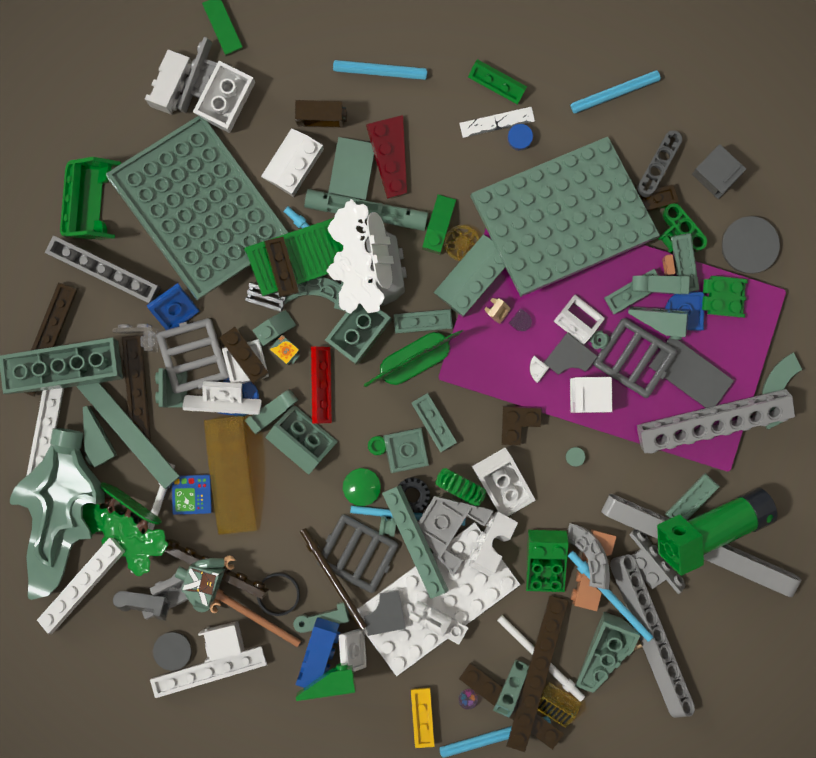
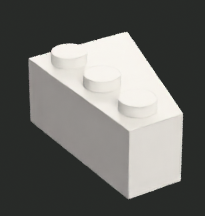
M167 50L159 67L158 78L152 82V86H154L151 95L147 94L145 97L150 107L171 115L174 110H177L180 92L183 93L186 76L190 75L192 61L189 57Z

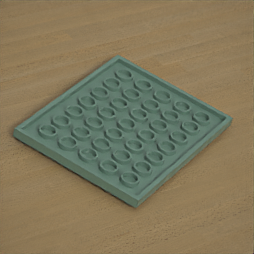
M200 116L192 119L106 173V177L197 301L251 265L244 250L245 247L288 233L208 122Z
M608 137L475 191L470 195L520 297L657 239L660 236Z

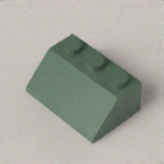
M359 303L358 307L351 314L347 312L344 314L325 341L358 365L392 319L381 310L368 313Z
M295 405L284 414L265 437L308 475L338 442L318 424H312V419Z

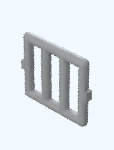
M210 318L189 324L187 322L180 323L179 327L157 333L156 337L174 393L177 394L194 388L203 389V381L218 382L229 377L213 322ZM206 327L209 335L208 338L168 349L165 338ZM212 345L213 356L173 366L171 356ZM217 362L220 373L179 385L176 374Z

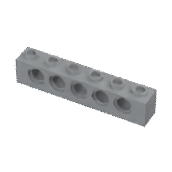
M54 235L45 251L46 254L148 303L156 299L161 287Z

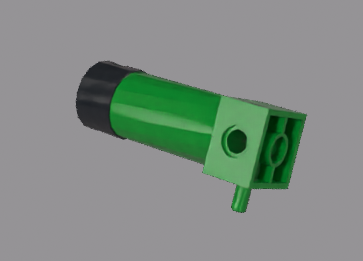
M756 488L687 521L679 514L657 524L658 554L682 576L703 566L705 554L774 524L778 517L775 503L764 489Z

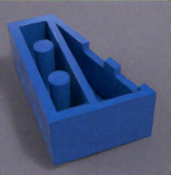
M317 617L295 685L305 688L329 671L330 664H327L328 659L332 660L335 648H332L333 643H338L339 634L341 633L337 631L338 623Z

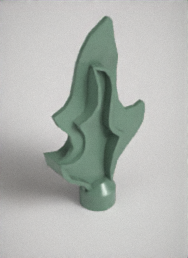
M52 428L51 445L44 459L29 475L18 483L10 497L11 505L27 507L32 516V531L26 556L28 598L30 600L49 596L59 586L63 578L73 544L80 539L92 538L90 528L82 518L83 506L87 503H105V492L100 487L101 483L87 467L80 449L84 433L80 431Z

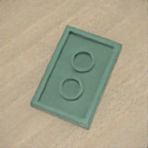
M338 137L328 193L366 201L374 159L371 143Z

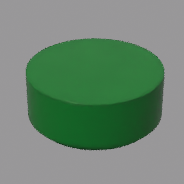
M375 436L369 440L368 449L373 455H381L386 451L384 438Z

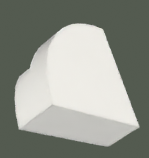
M533 356L530 362V374L534 381L538 383L549 367Z

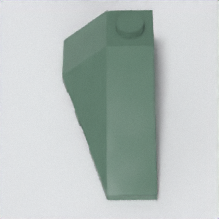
M603 612L575 686L594 693L608 678V675L615 668H618L621 662L634 651L640 633L622 618Z

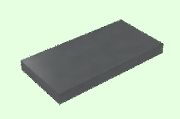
M669 337L666 343L677 350V355L666 370L667 374L664 378L704 408L716 406L734 380L679 340ZM660 349L648 367L656 372L668 353Z

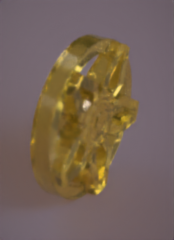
M465 225L455 226L450 229L444 240L447 254L452 259L461 261L466 255V250L470 251L469 245H475L473 242H470L475 236L476 240H479L477 232ZM458 229H467L468 231L462 235ZM454 231L459 234L458 237H455ZM472 232L471 237L468 239L466 235ZM452 233V237L455 241L452 240L447 243L448 237ZM451 244H454V245H455L454 248H451V247H448V246L451 245ZM457 249V251H456L457 257L454 256L449 250H453V251H454V250ZM459 251H463L462 258H460Z

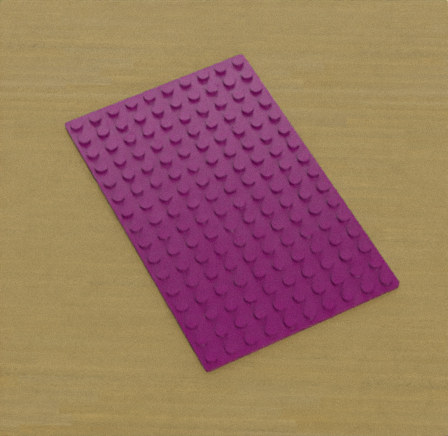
M485 229L484 235L491 239L487 229ZM640 245L520 297L505 268L463 318L458 314L452 334L464 330V332L450 340L449 353L444 359L439 373V380L519 406L541 407V413L638 444L640 442L637 425L706 409L665 378L663 380L660 379L648 398L642 397L612 378V412L571 413L570 378L611 376L596 368L593 363L586 372L579 368H569L558 375L549 368L538 383L534 381L530 374V362L533 356L544 363L562 338L568 333L556 324L554 320L574 295H577L605 318L596 331H603L604 334L610 337L620 320L626 318L666 343L670 336L662 334L630 315L628 310L631 306L665 309L667 301L674 294L650 293L614 315L604 300L606 296L632 282L633 276H642L652 269H655L658 276H665L662 258L673 254L646 245ZM695 261L699 290L691 292H703L704 279H710V276L748 279V284L745 287V297H747V300L744 301L745 318L707 315L708 311L704 310V330L687 331L686 337H682L679 341L734 380L716 406L754 397L786 291ZM492 298L501 299L511 308L501 324L494 321L484 310L485 307L489 309L493 307L494 304L490 301ZM575 303L568 309V311L590 328L597 322ZM625 327L603 363L613 368L635 333ZM641 338L619 373L629 379L651 343ZM590 339L584 344L596 356L602 350L601 348L594 349ZM657 348L635 382L644 389L656 373L648 366L658 354L660 348ZM738 416L733 417L731 421L737 419ZM697 425L694 430L698 429L700 425ZM682 430L676 431L675 434H679ZM739 430L730 435H719L710 440L702 439L695 441L693 444L677 445L673 449L665 448L660 451L728 472L732 468L743 431ZM663 434L658 435L656 439L661 438Z

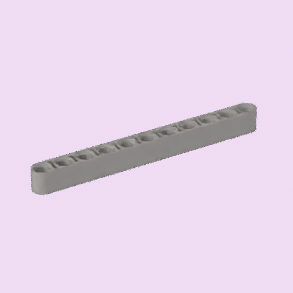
M609 494L601 511L607 517L657 539V524L669 519L614 494ZM728 544L704 555V560L788 597L794 596L802 581L797 575Z

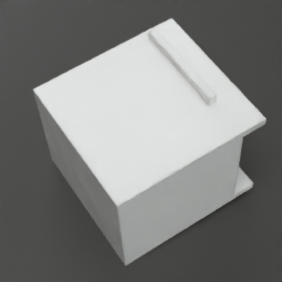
M612 377L570 378V412H612Z
M238 621L211 628L207 626L206 629H203L198 634L199 636L204 635L207 653L205 662H213L218 659L238 655L245 649Z

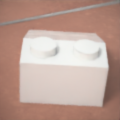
M506 448L472 466L497 511L508 517L536 501Z

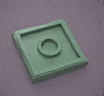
M422 428L383 436L391 473L429 466Z

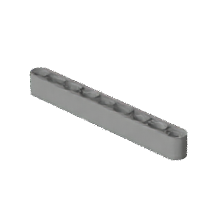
M629 554L613 558L610 562V567L627 609L653 636L649 642L641 634L639 639L668 711L674 718L692 716L695 711L694 703L636 560Z

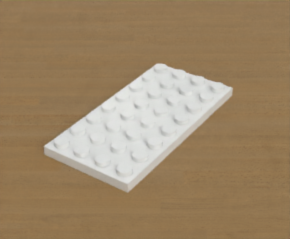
M475 522L455 536L446 548L463 559L454 575L448 571L446 566L437 558V555L432 553L449 589L447 593L430 599L415 566L357 609L365 621L364 616L371 614L377 608L380 593L399 590L406 629L370 636L367 635L366 628L363 629L396 676L448 639L408 618L411 611L423 615L424 612L414 606L417 601L467 625L520 586V583L502 559L495 574L490 576L469 566L471 561L469 556L473 549L477 548L479 544L477 539L481 533Z

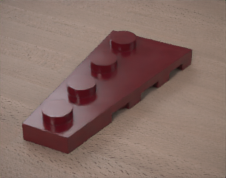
M403 115L367 124V131L387 199L406 194Z

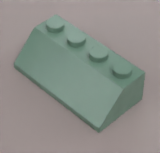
M482 235L434 291L435 295L462 318L506 268L493 241Z

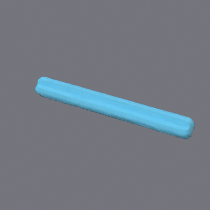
M335 60L333 63V70L337 72L423 80L427 78L426 68Z
M656 70L573 102L571 104L572 112L578 113L655 83L661 79L660 74Z

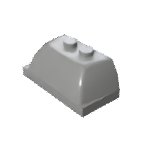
M387 231L385 233L387 237H390L391 243L388 245L389 256H393L394 264H391L392 285L390 288H382L376 282L377 288L381 290L385 297L380 306L396 301L405 293L403 278H407L406 269L401 267L400 261L404 259L403 250L398 248L396 236ZM368 236L366 239L368 253H371L370 241ZM373 260L370 267L371 271H374Z

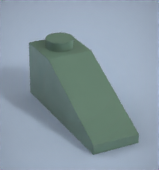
M633 306L628 310L630 315L662 334L670 336L671 339L680 340L687 335L689 311Z
M83 407L84 445L87 454L85 458L90 466L99 467L118 455L91 407Z

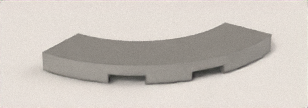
M569 523L568 543L575 545L581 552H584L588 559L590 571L589 586L609 590V564L601 543L586 528Z

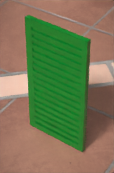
M334 218L275 237H284L297 285L328 275L327 269L334 263L336 253L343 251V245L335 241L328 231V227ZM264 241L245 247L244 250L248 256L262 296L278 292Z

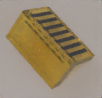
M549 682L543 691L537 710L566 728L577 716L582 703Z

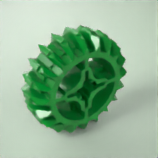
M446 468L439 472L435 482L440 488L475 506H480L487 492L485 488Z

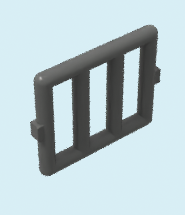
M622 318L609 337L608 344L594 360L593 365L642 397L648 398L660 379L663 380L666 376V370L677 355V350L628 319ZM626 327L635 334L614 367L611 368L604 364L603 361ZM644 338L651 345L628 379L620 374L619 371L640 339ZM657 348H660L668 354L644 389L635 382Z
M343 514L332 534L328 535L322 554L327 560L345 524L354 527L355 531L337 565L335 566L329 562L328 564L335 575L369 593H374L384 573L387 574L390 568L389 564L399 544L385 535H379V532ZM365 533L371 536L372 540L352 575L343 569L361 534ZM380 541L388 545L389 549L369 584L361 580L360 577Z

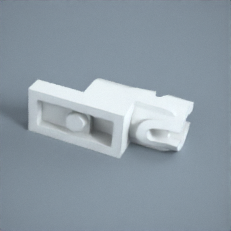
M420 601L416 602L415 608L424 613L419 615L411 611L409 619L458 645L460 644L468 630L466 625Z

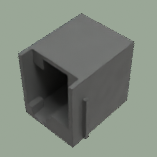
M719 144L694 170L692 175L719 199L745 172L746 168Z

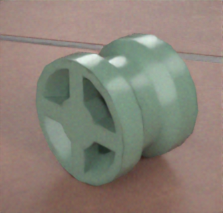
M381 516L379 535L389 534L394 537L396 527L394 518L388 519L386 516Z

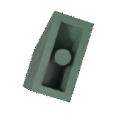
M284 310L269 318L252 331L261 344L266 347L297 325L288 312Z

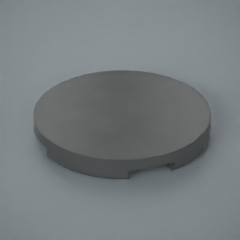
M755 216L740 218L729 225L723 234L722 254L726 262L736 271L748 274L759 273L769 268L778 256L780 249L779 236L775 228L762 218Z

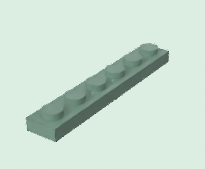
M401 485L383 492L385 501L430 599L447 593L449 589Z

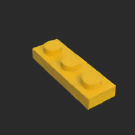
M430 687L411 689L415 748L434 747Z

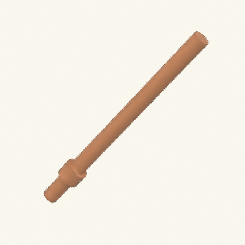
M218 589L215 597L216 601H222L294 646H299L301 640L223 593L224 591Z

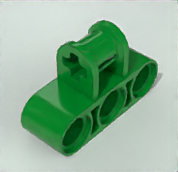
M670 204L663 210L662 217L670 228L657 239L662 240L667 246L669 253L673 251L671 236L686 234L680 229L682 223L687 224L689 227L688 233H691L692 244L694 238H698L701 241L700 247L693 245L694 252H698L706 247V236L678 204ZM669 209L676 211V218H671L668 215Z

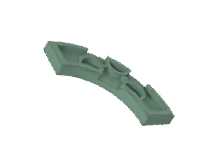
M324 277L298 284L299 292L286 296L285 304L295 298L306 295L321 296L335 304L341 284Z
M794 353L789 354L774 366L768 378H766L762 395L784 390L788 381L802 370ZM772 407L769 412L773 411L775 407ZM773 422L765 427L766 429H770L782 422Z

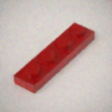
M315 346L311 347L312 424L332 423L330 347Z

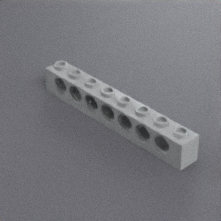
M784 389L637 425L640 446L644 453H655L665 448L673 449L677 445L693 444L695 441L702 439L710 440L719 435H730L739 430L747 431L756 426H767L777 421L784 422L789 420V418L795 417L793 398ZM772 407H775L773 411L769 412ZM738 416L737 419L731 421L733 417ZM697 425H700L698 429L694 430ZM682 430L679 434H675L676 431ZM663 434L661 438L656 439L658 435Z

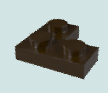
M503 406L502 445H521V427H541V407Z

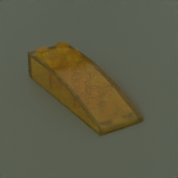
M245 416L204 420L211 487L219 535L257 531L246 423L244 421Z

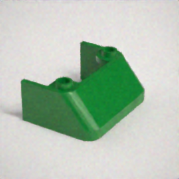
M99 157L68 161L65 168L60 233L62 236L96 240L115 239V235L107 234V226L99 218L102 183L108 182L109 179L106 177V173L112 170L111 167L119 166L121 164L120 161Z

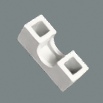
M500 512L492 514L485 524V531H482L477 539V542H479L477 548H474L469 556V559H471L469 566L488 576L495 574L502 556L493 550L492 542L494 538L503 542L510 540L518 522Z

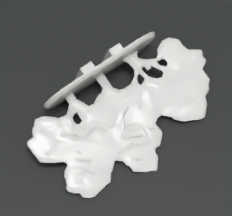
M352 199L346 202L345 208L338 209L328 227L332 238L343 245V251L336 253L334 263L329 266L327 272L333 280H341L344 283L341 291L338 293L339 306L342 310H346L347 313L351 314L360 303L368 313L378 312L380 310L379 306L385 297L381 290L377 288L376 282L385 289L390 288L392 285L391 264H394L393 256H389L388 245L391 244L390 237L386 236L383 221L378 213L372 212L368 216V207L364 204L356 205ZM359 219H362V224L358 222ZM356 227H363V231H366V233L358 232ZM368 236L371 253H368L365 249V241ZM372 260H373L374 271H371V268H370V267H371V264H372ZM373 278V282L368 283V280Z

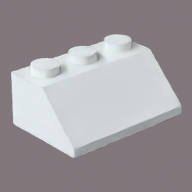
M218 61L193 113L212 125L230 133L255 84L254 78Z
M291 128L261 177L294 197L324 150L323 145Z

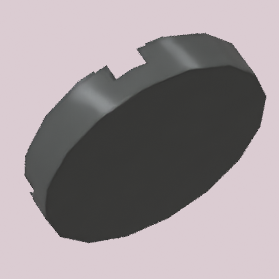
M175 631L161 635L153 647V656L156 663L169 671L179 670L184 667L192 654L188 638L182 633Z

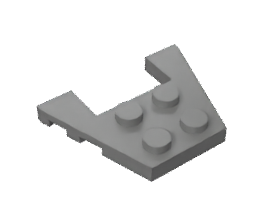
M434 496L418 524L429 548L432 549L437 558L452 575L456 573L463 559L446 548L464 519L468 516L485 526L493 510Z

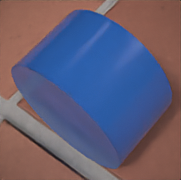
M516 124L509 130L508 143L513 149L521 151L531 145L533 133L527 125Z

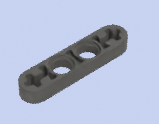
M669 131L665 135L638 185V193L641 196L650 197L655 192L682 142V136L678 131ZM675 137V142L671 148L667 147L670 139ZM659 153H668L669 159L662 160L659 157ZM656 167L660 170L661 174L653 176L650 169ZM650 179L652 183L649 189L645 191L644 186H646L648 180Z

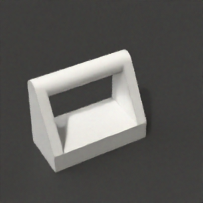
M574 295L555 318L554 322L584 345L605 318L577 295ZM573 303L597 321L592 328L568 311Z

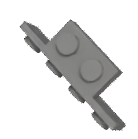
M204 37L198 45V54L191 63L190 75L185 79L183 94L179 96L177 101L178 109L183 113H187L193 96L201 97L217 65L216 62L207 60L212 46V42L207 37Z
M633 529L630 536L640 547V550L632 556L636 560L642 578L651 589L667 580L677 594H680L686 586L683 578L658 554V547L650 542L647 534Z
M175 574L172 578L166 581H159L150 588L153 596L165 597L171 602L169 609L188 600L185 593L181 591L184 581L176 578ZM142 611L146 620L154 617L153 613Z

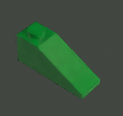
M437 195L422 250L441 254L456 199Z
M348 663L337 664L336 667L297 692L296 701L355 693L356 684L353 665H348Z

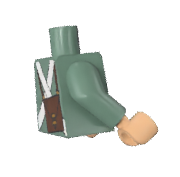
M229 555L224 559L209 558L198 560L188 570L182 567L177 569L175 577L184 581L181 591L185 593L193 606L203 609L210 608L212 613L218 612L214 605L221 606L220 601H216L215 597L225 571L223 567L226 566L229 570L234 569V565H228L229 561H235L233 556Z

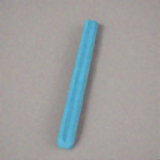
M549 716L542 717L551 724ZM511 727L440 747V754L442 758L507 740Z

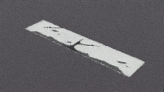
M527 107L459 124L464 138L512 127L516 124L534 122L535 120L532 107Z

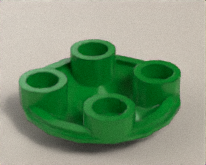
M358 468L352 470L343 481L345 497L356 506L372 504L380 494L381 484L379 478L373 471Z

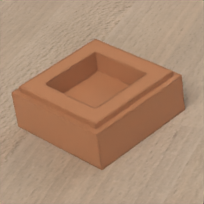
M666 255L662 258L664 275L672 276L675 274L673 255Z

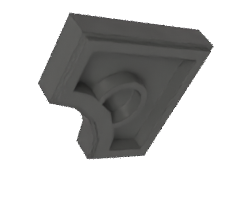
M566 333L544 361V364L558 375L569 368H579L586 372L598 356L570 334Z
M399 590L380 593L377 608L371 614L364 616L368 636L406 629Z

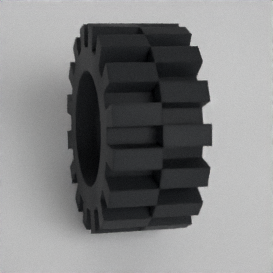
M407 478L399 484L404 493L411 487L419 490V500L413 503L409 502L413 512L423 510L427 506L430 492L424 481L418 478Z

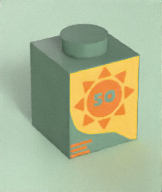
M283 335L269 349L287 365L290 362L294 364L300 357L298 354L300 350Z

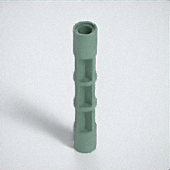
M311 189L307 190L304 208L337 213L338 209L345 208L346 202L352 199L356 205L364 204L368 207V216L372 212L378 213L383 223L425 231L428 212Z

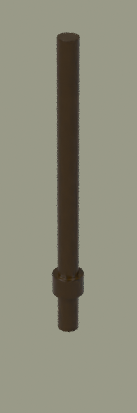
M307 528L301 530L300 533L307 543L306 547L310 553L314 554L360 630H363L367 627L365 621L320 551L318 542L313 540Z

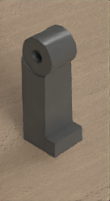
M119 591L113 597L114 605L122 611L132 609L151 612L157 619L166 621L171 603L165 597Z

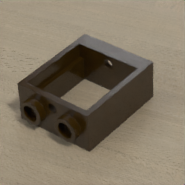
M295 100V121L298 127L343 128V122H347L346 107H343L342 101Z

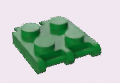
M710 276V279H704L703 293H708L709 297H703L702 310L708 311L707 315L745 318L744 301L747 300V297H745V287L748 284V279Z

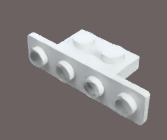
M203 381V396L185 395L182 406L183 410L258 415L260 414L262 403L261 399L242 398V383Z

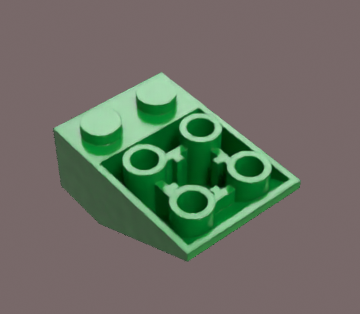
M528 530L526 591L565 592L568 555L567 531Z

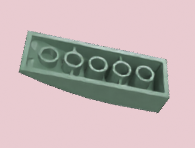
M113 337L0 356L3 394L52 390L123 379L119 342Z

